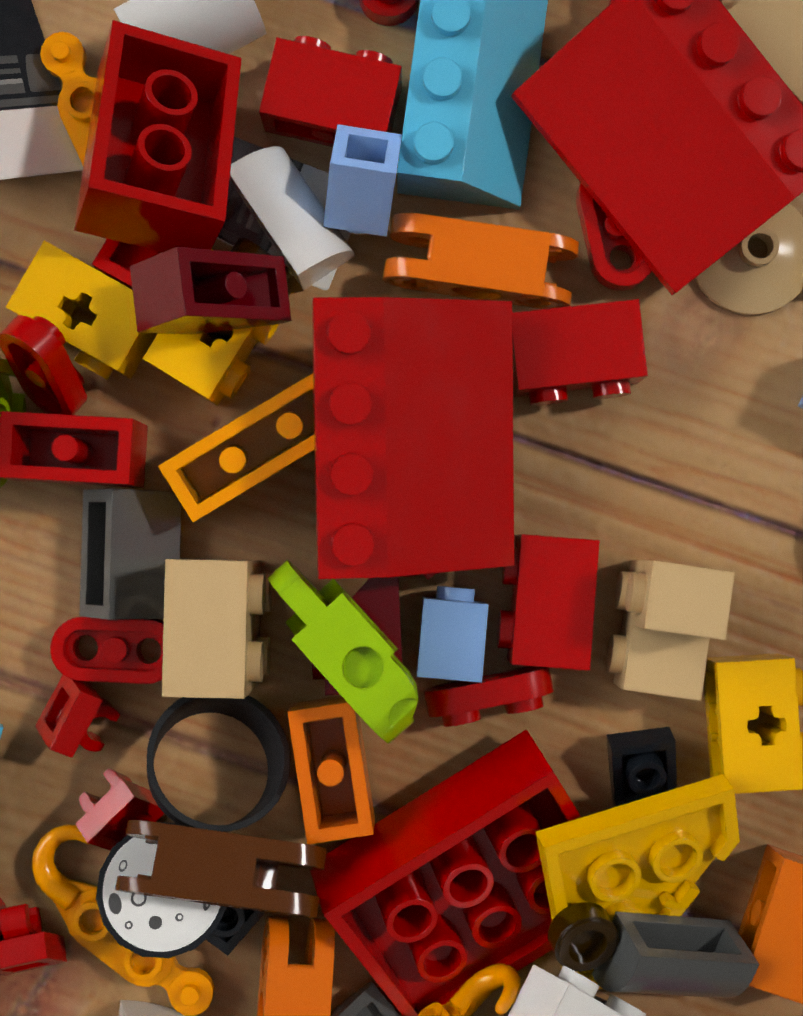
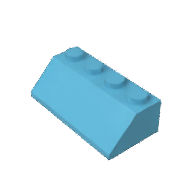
M420 0L397 168V194L520 210L532 122L512 99L511 95L539 69L548 0Z

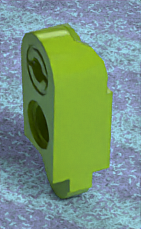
M286 560L268 577V581L295 612L285 622L295 635L291 640L362 720L381 739L390 744L415 721L413 715L419 700L417 684L403 663L393 654L398 648L335 579H332L318 591L295 565Z

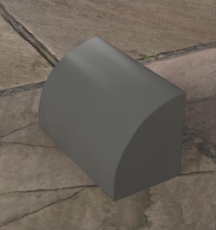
M116 488L83 490L79 616L107 620L164 619L165 559H180L181 503L173 491Z
M616 911L612 921L619 935L617 947L613 955L604 964L594 968L592 976L601 988L609 992L734 998L743 993L750 985L759 963L730 920Z

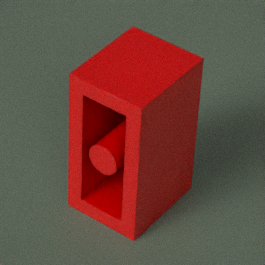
M297 36L294 41L276 37L259 109L265 132L329 147L334 145L337 124L392 133L402 91V66L392 64L393 61L388 56L376 51L359 50L356 52V55L331 50V46L328 43L310 36Z
M639 299L512 313L513 397L529 396L530 406L567 402L568 391L592 389L593 399L627 396L631 394L630 385L637 384L648 376Z
M1 411L0 478L24 482L144 488L148 426L133 418Z
M527 534L516 535L514 566L502 567V584L512 585L510 611L500 610L497 628V648L507 649V660L512 665L590 671L600 540Z

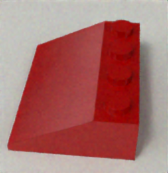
M614 0L511 95L512 99L671 295L681 290L803 192V105L720 0Z
M402 297L313 298L312 344L318 579L388 578L514 566L512 301Z
M526 729L375 823L374 835L351 838L326 854L324 870H310L317 895L320 897V905L325 918L402 1016H417L426 1006L438 1002L441 1005L448 1003L469 978L490 965L502 963L512 966L516 971H519L552 950L548 941V929L552 918L536 831L581 818V815Z

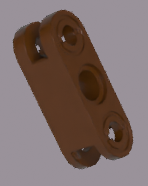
M128 820L125 835L145 839V843L157 844L152 876L138 874L137 877L117 876L116 891L305 918H317L320 897L275 890L279 866L307 870H324L326 848L152 821Z

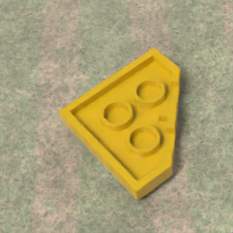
M723 774L536 831L552 920L563 909L581 902H591L602 906L608 912L611 920H613L616 911L682 916L701 892L695 883L715 858L725 861L740 842L735 790ZM594 969L581 972L575 971L597 984L592 976Z

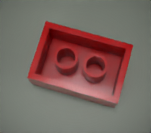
M112 20L97 73L74 231L160 252H165L175 247L212 249L226 220L241 57Z

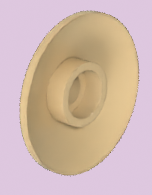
M790 203L694 278L701 291L717 306L740 315L767 314L790 303L803 290V216ZM758 238L765 242L768 250L765 258H756L749 252V239Z

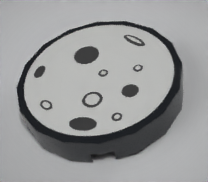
M159 822V823H166V824L178 825L177 823ZM127 835L112 847L99 871L96 900L103 925L119 945L142 957L172 958L196 949L217 930L228 907L116 891L117 876L137 877L138 874L152 876L157 844L145 843V839Z

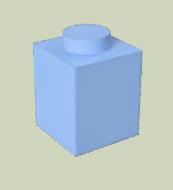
M337 124L329 167L323 227L346 230L354 234L366 233L387 237L402 134Z
M437 586L436 598H422L416 667L417 677L482 683L489 604L474 601L475 589Z

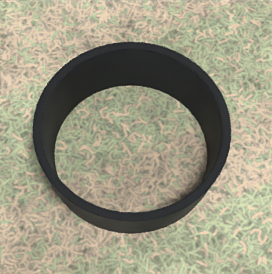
M249 695L244 699L182 697L168 707L161 715L149 738L147 747V778L150 791L164 814L180 826L221 832L247 827L263 818L272 810L282 796L289 778L290 750L286 735L271 711ZM201 713H220L233 717L252 730L264 749L268 765L265 790L257 805L246 816L234 823L211 825L187 817L168 801L157 782L154 771V758L158 745L170 728L189 716Z

